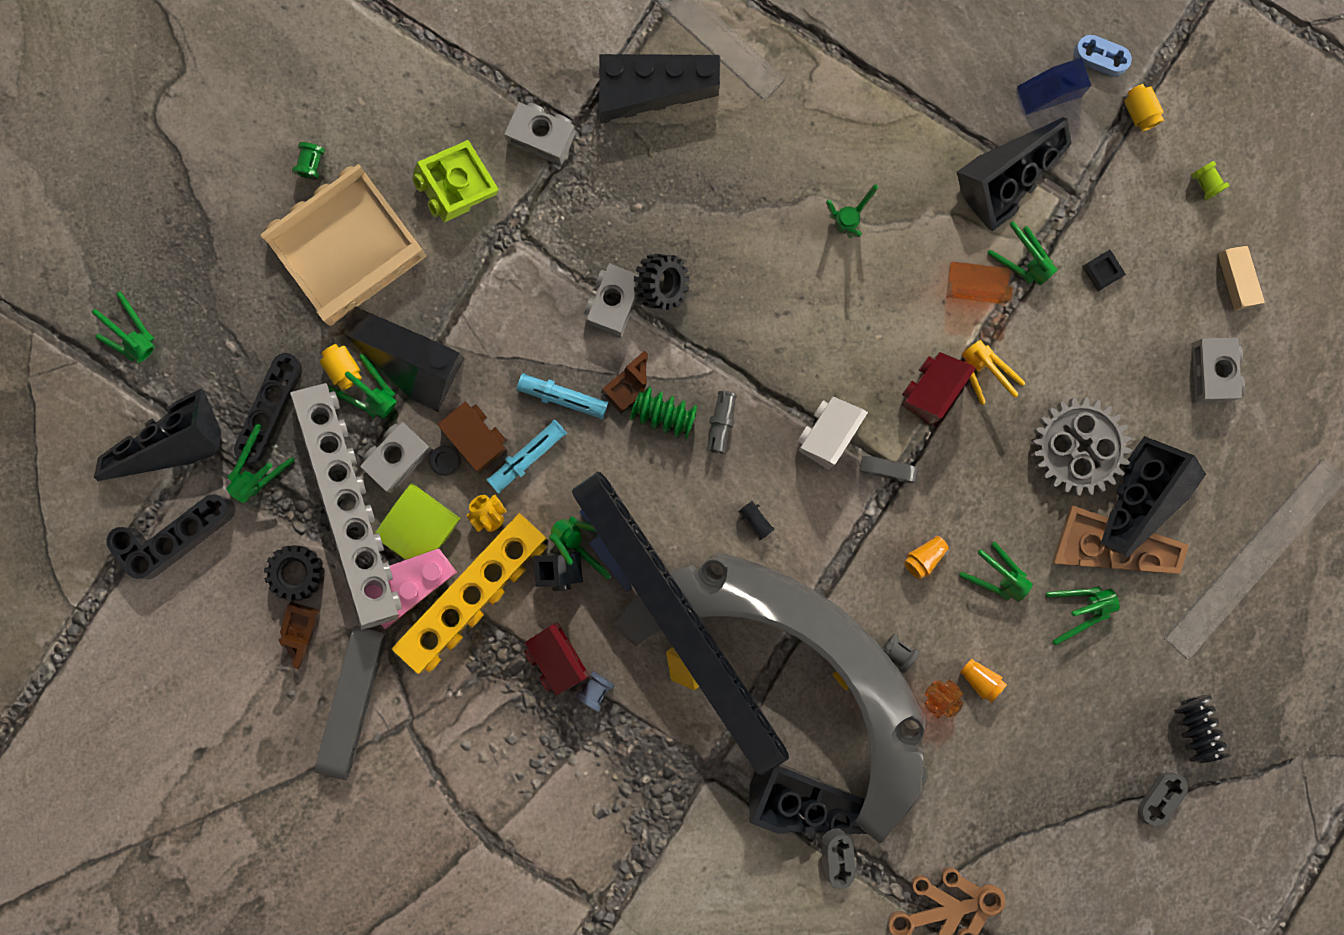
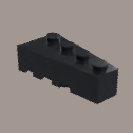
M599 54L600 124L611 122L612 119L637 116V113L662 110L666 109L667 106L679 103L682 105L719 96L720 55Z

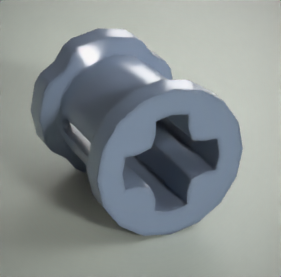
M592 671L590 681L582 693L576 695V698L599 712L601 709L600 703L609 689H613L615 685L600 674Z

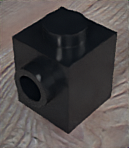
M580 551L568 552L573 560L571 565L567 564L560 552L533 556L536 587L552 586L553 591L571 590V584L583 582Z

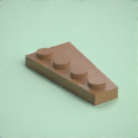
M1070 506L1051 563L1180 574L1189 545L1153 533L1127 558L1101 545L1108 517Z

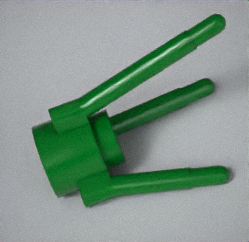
M877 184L872 186L855 208L846 206L836 211L830 199L826 201L830 212L829 216L835 220L837 230L847 234L848 238L860 237L862 235L861 231L856 230L861 219L860 213L878 190Z
M1011 221L1010 227L1034 257L1026 265L1029 271H1025L993 250H988L987 253L1004 266L1022 276L1029 284L1035 280L1040 286L1058 269L1045 253L1028 226L1023 228L1026 233L1025 235L1018 225Z
M118 291L116 293L117 297L140 334L133 331L126 335L97 309H93L92 314L123 340L122 345L124 347L101 334H96L95 338L123 354L131 362L135 360L137 363H141L154 351L155 345L151 342L155 338L146 330L123 293Z
M360 354V359L382 390L375 388L372 391L347 371L345 376L368 396L365 402L369 405L327 384L329 392L335 391L337 397L367 412L373 419L376 416L383 419L396 406L398 401L393 398L396 393L387 386L364 354Z
M259 424L255 425L233 471L227 476L231 483L226 487V490L232 497L242 503H246L251 496H256L265 485L295 461L294 458H289L261 481L259 480L271 469V463H267L255 475L248 471L240 473L261 429Z
M574 516L570 517L569 520L561 519L557 521L551 529L549 540L556 545L567 564L571 565L573 560L566 549L571 548L576 552L580 551L581 556L606 579H610L611 575L579 545L582 540L579 528L596 532L592 524L579 521Z
M992 542L991 546L1011 569L1009 572L982 549H979L977 553L1004 576L1000 582L1003 589L965 572L959 573L961 578L1000 595L1006 601L1012 597L1017 602H1020L1026 597L1033 586V583L1026 578L1027 574L1012 561L996 542Z
M1097 586L1090 589L1049 591L1045 594L1048 598L1091 596L1087 599L1088 606L1072 611L1071 615L1075 617L1089 612L1092 615H1096L1052 641L1054 645L1066 641L1100 621L1109 619L1111 613L1118 612L1120 609L1118 597L1111 588L1102 591L1101 587Z

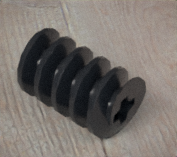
M1201 695L1185 699L1180 702L1181 706L1174 710L1175 714L1185 715V718L1177 722L1178 726H1188L1189 730L1181 734L1182 738H1192L1193 741L1185 746L1186 750H1196L1197 753L1189 758L1190 762L1207 763L1230 756L1227 753H1220L1227 748L1226 742L1216 741L1223 736V731L1212 729L1220 723L1219 719L1208 717L1216 711L1215 707L1204 705L1212 699L1211 695Z

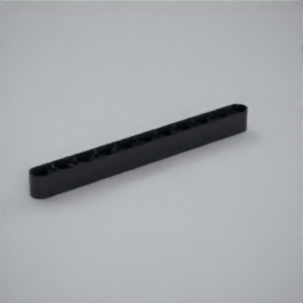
M596 472L574 487L572 493L578 505L754 770L762 776L789 760V754L783 742L608 479L601 472Z

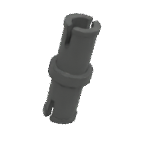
M718 391L714 416L710 417L709 422L712 427L708 446L706 447L707 451L725 454L729 429L733 428L734 421L731 419L737 394L725 391V393L724 391Z

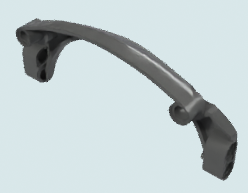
M720 552L710 556L698 571L692 564L669 570L700 618L710 616L740 617L764 622L780 628L814 648L841 675L861 709L867 727L871 752L868 791L862 809L854 823L878 843H881L909 812L922 790L924 750L916 746V744L924 735L927 718L916 696L896 665L867 631L844 610L808 586L776 570ZM711 564L720 565L724 571L723 575L715 574L711 569ZM638 594L613 625L616 631L635 646L661 631V628ZM913 720L919 725V728L909 729L904 722Z

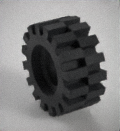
M655 253L647 255V259L643 258L640 261L643 267L637 266L636 268L639 277L634 276V282H638V286L634 287V291L640 293L637 299L643 301L642 305L649 308L673 310V307L677 308L680 306L679 301H684L686 298L683 292H688L689 287L685 286V282H690V277L685 276V273L689 272L688 268L683 266L685 262L682 259H678L675 255ZM663 273L664 285L662 290L660 291L659 281L661 274Z
M297 545L284 546L281 550L273 552V557L268 558L267 562L269 565L264 568L267 578L264 579L270 585L269 590L275 592L279 598L290 601L307 599L312 596V593H316L320 589L318 588L319 584H323L322 573H325V569L321 567L323 562L321 558L316 556V552L309 550L307 547ZM292 561L302 563L306 570L304 580L297 585L289 584L284 578V568Z

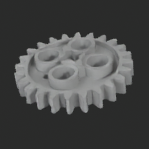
M1088 397L1083 398L1080 405L1076 398H1072L1069 400V407L1062 401L1057 404L1058 411L1054 408L1048 409L1047 413L1050 419L1047 417L1039 418V422L1044 427L1033 430L1040 438L1031 441L1032 445L1039 447V451L1032 453L1031 457H1040L1041 461L1036 464L1035 468H1045L1046 471L1041 478L1052 477V488L1062 484V493H1068L1073 487L1074 496L1081 495L1084 488L1086 495L1089 496L1094 494V487L1098 492L1106 491L1104 482L1109 486L1115 485L1116 482L1112 475L1117 477L1124 475L1119 466L1130 464L1127 459L1123 458V455L1132 452V449L1124 447V443L1132 440V438L1122 435V432L1128 426H1118L1117 422L1121 415L1111 417L1109 415L1112 409L1111 406L1101 410L1100 400L1095 401L1090 406ZM1079 418L1087 421L1089 426L1087 433H1083L1078 429L1077 421ZM1064 425L1068 427L1070 434L1064 431ZM1056 437L1062 438L1066 443L1063 453L1057 451L1054 447ZM1083 441L1085 446L1083 451L1079 452L1077 450L1080 445L1079 442ZM1099 441L1104 442L1108 447L1106 457L1101 456L1097 451ZM1076 460L1081 461L1085 465L1083 476L1076 474L1074 471ZM1093 460L1097 461L1099 468L1095 467Z

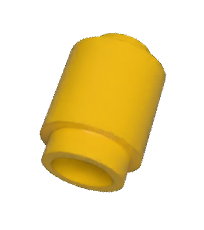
M1141 84L1127 92L1128 97L1124 100V103L1135 126H1139L1141 132L1152 129L1164 121L1162 117L1164 111L1151 86L1145 88L1144 84Z
M334 344L321 353L323 358L319 363L334 386H339L341 391L354 385L345 376V372L349 371L356 378L362 380L359 374L361 370L345 346L338 347L337 344Z

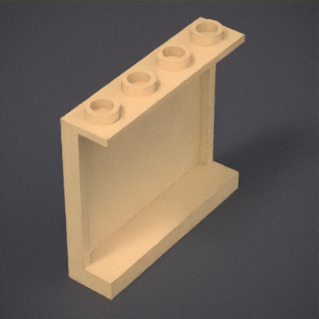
M359 164L355 167L349 166L339 174L337 180L330 185L324 184L314 192L312 198L306 202L301 201L295 204L290 209L288 215L281 220L275 219L265 227L266 231L260 234L317 309L321 319L329 326H332L354 310L355 307L361 305L427 257Z

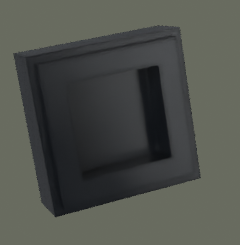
M1111 250L1106 251L1082 266L1097 291L1102 290L1126 275Z

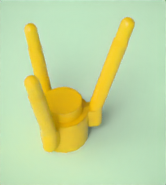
M980 340L961 354L966 360L964 362L974 366L978 372L987 367L1014 398L1018 396L1017 391L992 362L1020 386L1025 384L1024 380L995 355L988 345L985 346ZM973 372L969 379L980 404L984 405L985 399L976 375Z

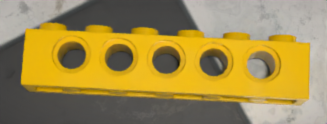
M519 513L391 649L417 674H421L425 670L428 673L432 672L442 661L439 655L446 648L451 651L463 639L460 633L466 626L469 625L473 628L482 619L484 614L481 610L489 602L492 605L498 602L505 594L502 588L510 580L515 583L525 573L526 569L523 566L531 557L533 558V556L544 553L548 548L544 544L548 538ZM513 542H519L523 546V554L518 559H511L507 553L508 546ZM493 564L499 565L502 569V576L496 582L490 581L486 574L488 567ZM472 586L477 587L481 593V598L476 604H470L465 596L466 591ZM450 609L456 610L459 614V622L454 627L447 625L444 619L446 612ZM429 631L435 633L438 637V644L434 649L427 648L423 642L425 634Z

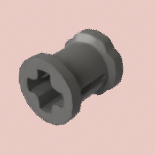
M893 634L882 649L892 662L900 667V671L905 673L917 659L920 651L917 649L912 650L898 639V635Z

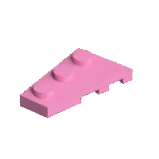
M440 549L390 565L393 580L388 581L391 592L397 591L402 609L397 610L398 618L396 620L381 624L383 628H389L457 574V571ZM370 585L364 591L365 595L371 599H376L383 593L377 585Z

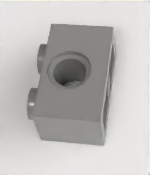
M518 102L504 135L508 144L562 166L576 133L574 125L571 124L572 121L560 114H555L554 117L544 113V109L534 103L529 102L525 105ZM544 126L549 129L548 134L543 137H538L534 134L538 127Z
M610 263L606 271L601 270L595 287L599 288L595 299L590 297L584 314L588 316V325L622 337L639 293L634 291V287L638 286V282H634V276L639 277V275ZM608 294H618L621 297L620 303L616 306L607 305L604 299Z
M1206 338L1192 343L1195 403L1232 402L1241 399L1245 390V381L1240 373L1243 349L1239 346V339ZM1216 363L1220 364L1224 369L1223 378L1215 372Z
M404 422L399 426L397 424L392 425L384 434L385 440L378 448L373 446L365 453L362 458L364 462L360 466L389 493H393L434 450ZM394 448H400L402 452L400 461L391 464L388 460L389 452Z

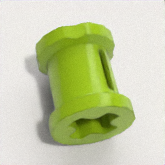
M1215 161L1208 163L1190 175L1192 179L1198 181L1205 193V200L1216 196L1230 187L1228 182L1224 183L1217 172Z

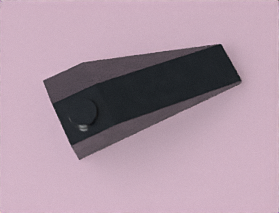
M1062 117L976 157L957 171L962 197L989 230L994 231L1015 215L1020 208L1018 205L1019 201L1027 192L1032 194L1037 187L1036 180L1045 170L1050 171L1070 147L1072 142L1068 118Z
M355 307L342 333L410 399L437 412L464 360V357L459 352L358 307Z
M199 389L168 406L170 413L157 422L152 418L145 423L146 427L135 438L127 436L99 456L94 478L97 481L192 464L203 458L213 456L219 451L221 429L205 392Z
M1146 436L1142 438L1127 459L1130 464L1124 468L1126 475L1123 484H1119L1117 490L1119 497L1115 509L1110 512L1101 540L1103 547L1127 558L1190 499L1206 476L1195 455Z
M783 764L762 776L756 771L754 772L749 784V822L751 824L778 834H788V832L815 834V832H828L836 828L843 830L846 834H867L854 823L865 801L864 798Z

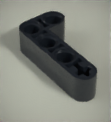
M216 494L208 495L148 541L137 529L116 527L108 533L106 543L111 553L130 577L135 579H152L229 522L234 516L235 505L227 497ZM216 503L221 504V506L219 507V515L212 514L216 510ZM192 520H195L198 523V530L191 536L187 527ZM127 533L130 537V544L124 549L121 546V538ZM170 538L173 542V550L167 555L163 550V545ZM145 557L149 566L147 571L142 573L139 570V562Z

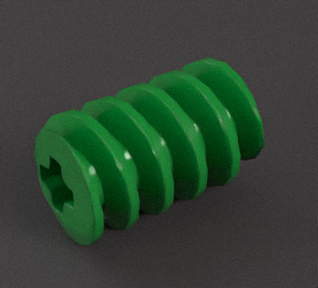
M649 386L643 393L639 392L629 420L633 421L639 414L641 425H645L651 419V428L655 430L662 423L664 434H667L674 428V438L678 439L685 432L686 442L697 416V405L694 404L687 411L686 401L682 400L677 406H674L675 396L671 395L664 402L663 392L660 391L655 397H652V387Z

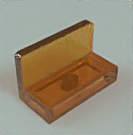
M953 261L949 266L946 297L1006 305L1012 299L1013 287H1008L1010 269Z

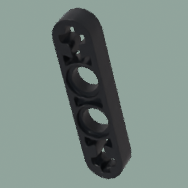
M281 353L272 361L235 443L234 453L237 459H239L243 447L249 438V432H252L255 427L256 417L261 414H266L269 417V427L258 433V436L264 438L262 441L255 440L253 448L257 451L255 455L249 454L245 461L247 464H256L264 457L289 402L290 392H293L301 375V362L292 354ZM291 360L290 365L294 369L292 372L287 371L283 377V380L288 382L287 386L274 381L275 376L281 379L284 373L280 365L282 363L287 364ZM272 387H279L282 390V398L277 403H270L267 399V392Z

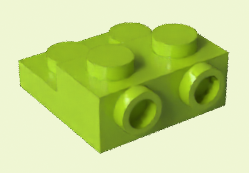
M469 140L418 161L413 171L412 180L414 186L419 192L425 191L429 198L428 208L434 217L440 216L443 223L469 212L471 206L497 195L499 191Z

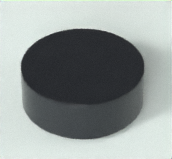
M444 445L432 451L429 464L436 474L451 476L460 468L461 458L454 448Z

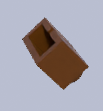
M465 401L437 425L478 473H481L508 451L503 445L507 440L496 427L492 430L487 427L483 421L488 417L477 404L471 407Z

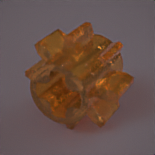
M951 679L946 684L938 680L927 688L925 697L928 700L924 704L937 719L942 714L947 718H951L961 710L963 701L960 698L964 694Z

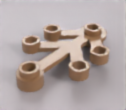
M947 867L941 873L942 882L950 888H959L973 898L959 901L932 885L926 876L917 875L911 881V887L914 892L921 896L926 895L943 906L910 915L903 911H896L889 916L887 926L892 935H911L915 927L945 920L937 935H953L964 914L975 912L968 928H962L957 935H965L966 933L978 935L988 916H996L1002 912L1006 902L1005 895L995 885L986 884L979 887L963 878L955 868ZM950 872L956 874V879L953 882L946 881V875ZM918 881H926V888L924 890H917L916 884ZM987 895L994 896V901L990 905L984 903V898ZM899 918L905 920V925L901 929L894 927L895 921Z

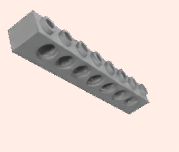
M327 383L290 392L292 406L360 629L364 630L396 620L398 618L397 610L402 609L397 591L391 592L388 581L393 580L388 562L382 563L379 552L384 551L379 533L373 534L370 523L375 522L370 504L364 505L361 496L366 493L362 477H356L353 466L357 465L354 450L352 447L347 448L344 438L348 437L344 419L338 420L335 410L340 409L335 391L329 392ZM319 414L329 418L328 422L323 425L315 424L312 419ZM332 442L338 448L333 453H325L321 450V446L324 443ZM340 470L346 474V478L341 482H335L330 479L329 475L333 471ZM343 499H351L355 503V507L352 510L344 511L339 508L338 503ZM353 527H358L363 530L364 536L361 539L353 540L347 536V531ZM367 556L372 559L373 565L368 569H361L355 562L359 557ZM370 585H377L383 593L380 597L371 599L365 595L364 591Z

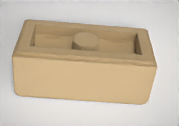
M1248 246L1230 248L1220 252L1218 258L1234 311L1265 303Z

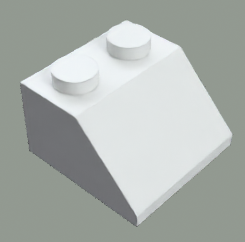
M832 397L828 403L823 400L813 415L818 418L813 428L806 426L797 440L802 444L798 451L824 468L831 469L837 463L868 412L835 397Z

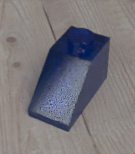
M1078 58L1042 72L1017 86V90L1025 113L1028 115L1080 98L1092 85L1082 58Z

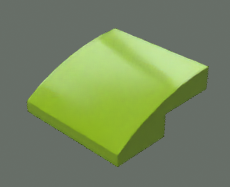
M412 483L392 507L375 534L379 533L383 544L407 560L439 549L448 540L461 518Z

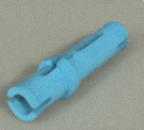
M525 373L521 374L516 389L517 392H523L542 399L541 402L548 404V402H552L600 418V420H603L609 403L608 401L556 385L553 380L549 379L547 382Z
M554 419L550 425L517 454L506 458L507 462L486 480L498 493H501L516 477H522L526 474L524 470L566 435L567 432Z

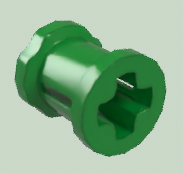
M299 142L298 148L300 152L297 164L293 166L292 172L300 177L318 180L319 173L317 170L320 157L325 154V149L316 144Z

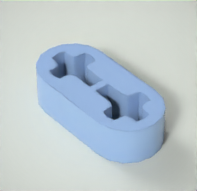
M1095 35L1084 36L1074 48V56L1077 62L1109 76L1116 77L1122 75L1132 62L1131 53L1128 49ZM1087 45L1093 46V53L1090 56L1085 54V47ZM1115 55L1120 57L1119 62L1121 64L1118 67L1113 66L1114 60L1112 59Z

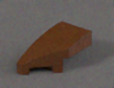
M646 351L629 363L625 370L601 391L620 414L636 401L639 392L643 393L647 385L646 364L648 360Z
M290 602L287 604L280 630L282 637L278 641L281 646H285L292 659V666L299 669L302 666L311 642L320 611Z

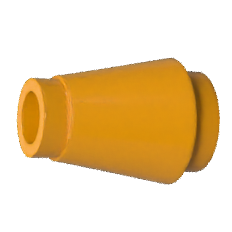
M935 536L908 553L907 559L903 562L904 566L919 580L924 576L928 577L945 552L949 550V546L941 537Z
M972 658L960 671L981 699H986L990 703L1007 686L1002 681V676L975 662Z

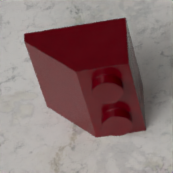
M939 352L934 358L928 356L918 370L923 374L917 383L912 380L902 393V396L906 399L901 406L930 426L942 419L976 368L942 352Z
M559 623L549 626L524 642L527 646L524 653L532 666L536 664L539 666L543 673L539 678L548 693L554 691L557 696L589 676L588 671Z

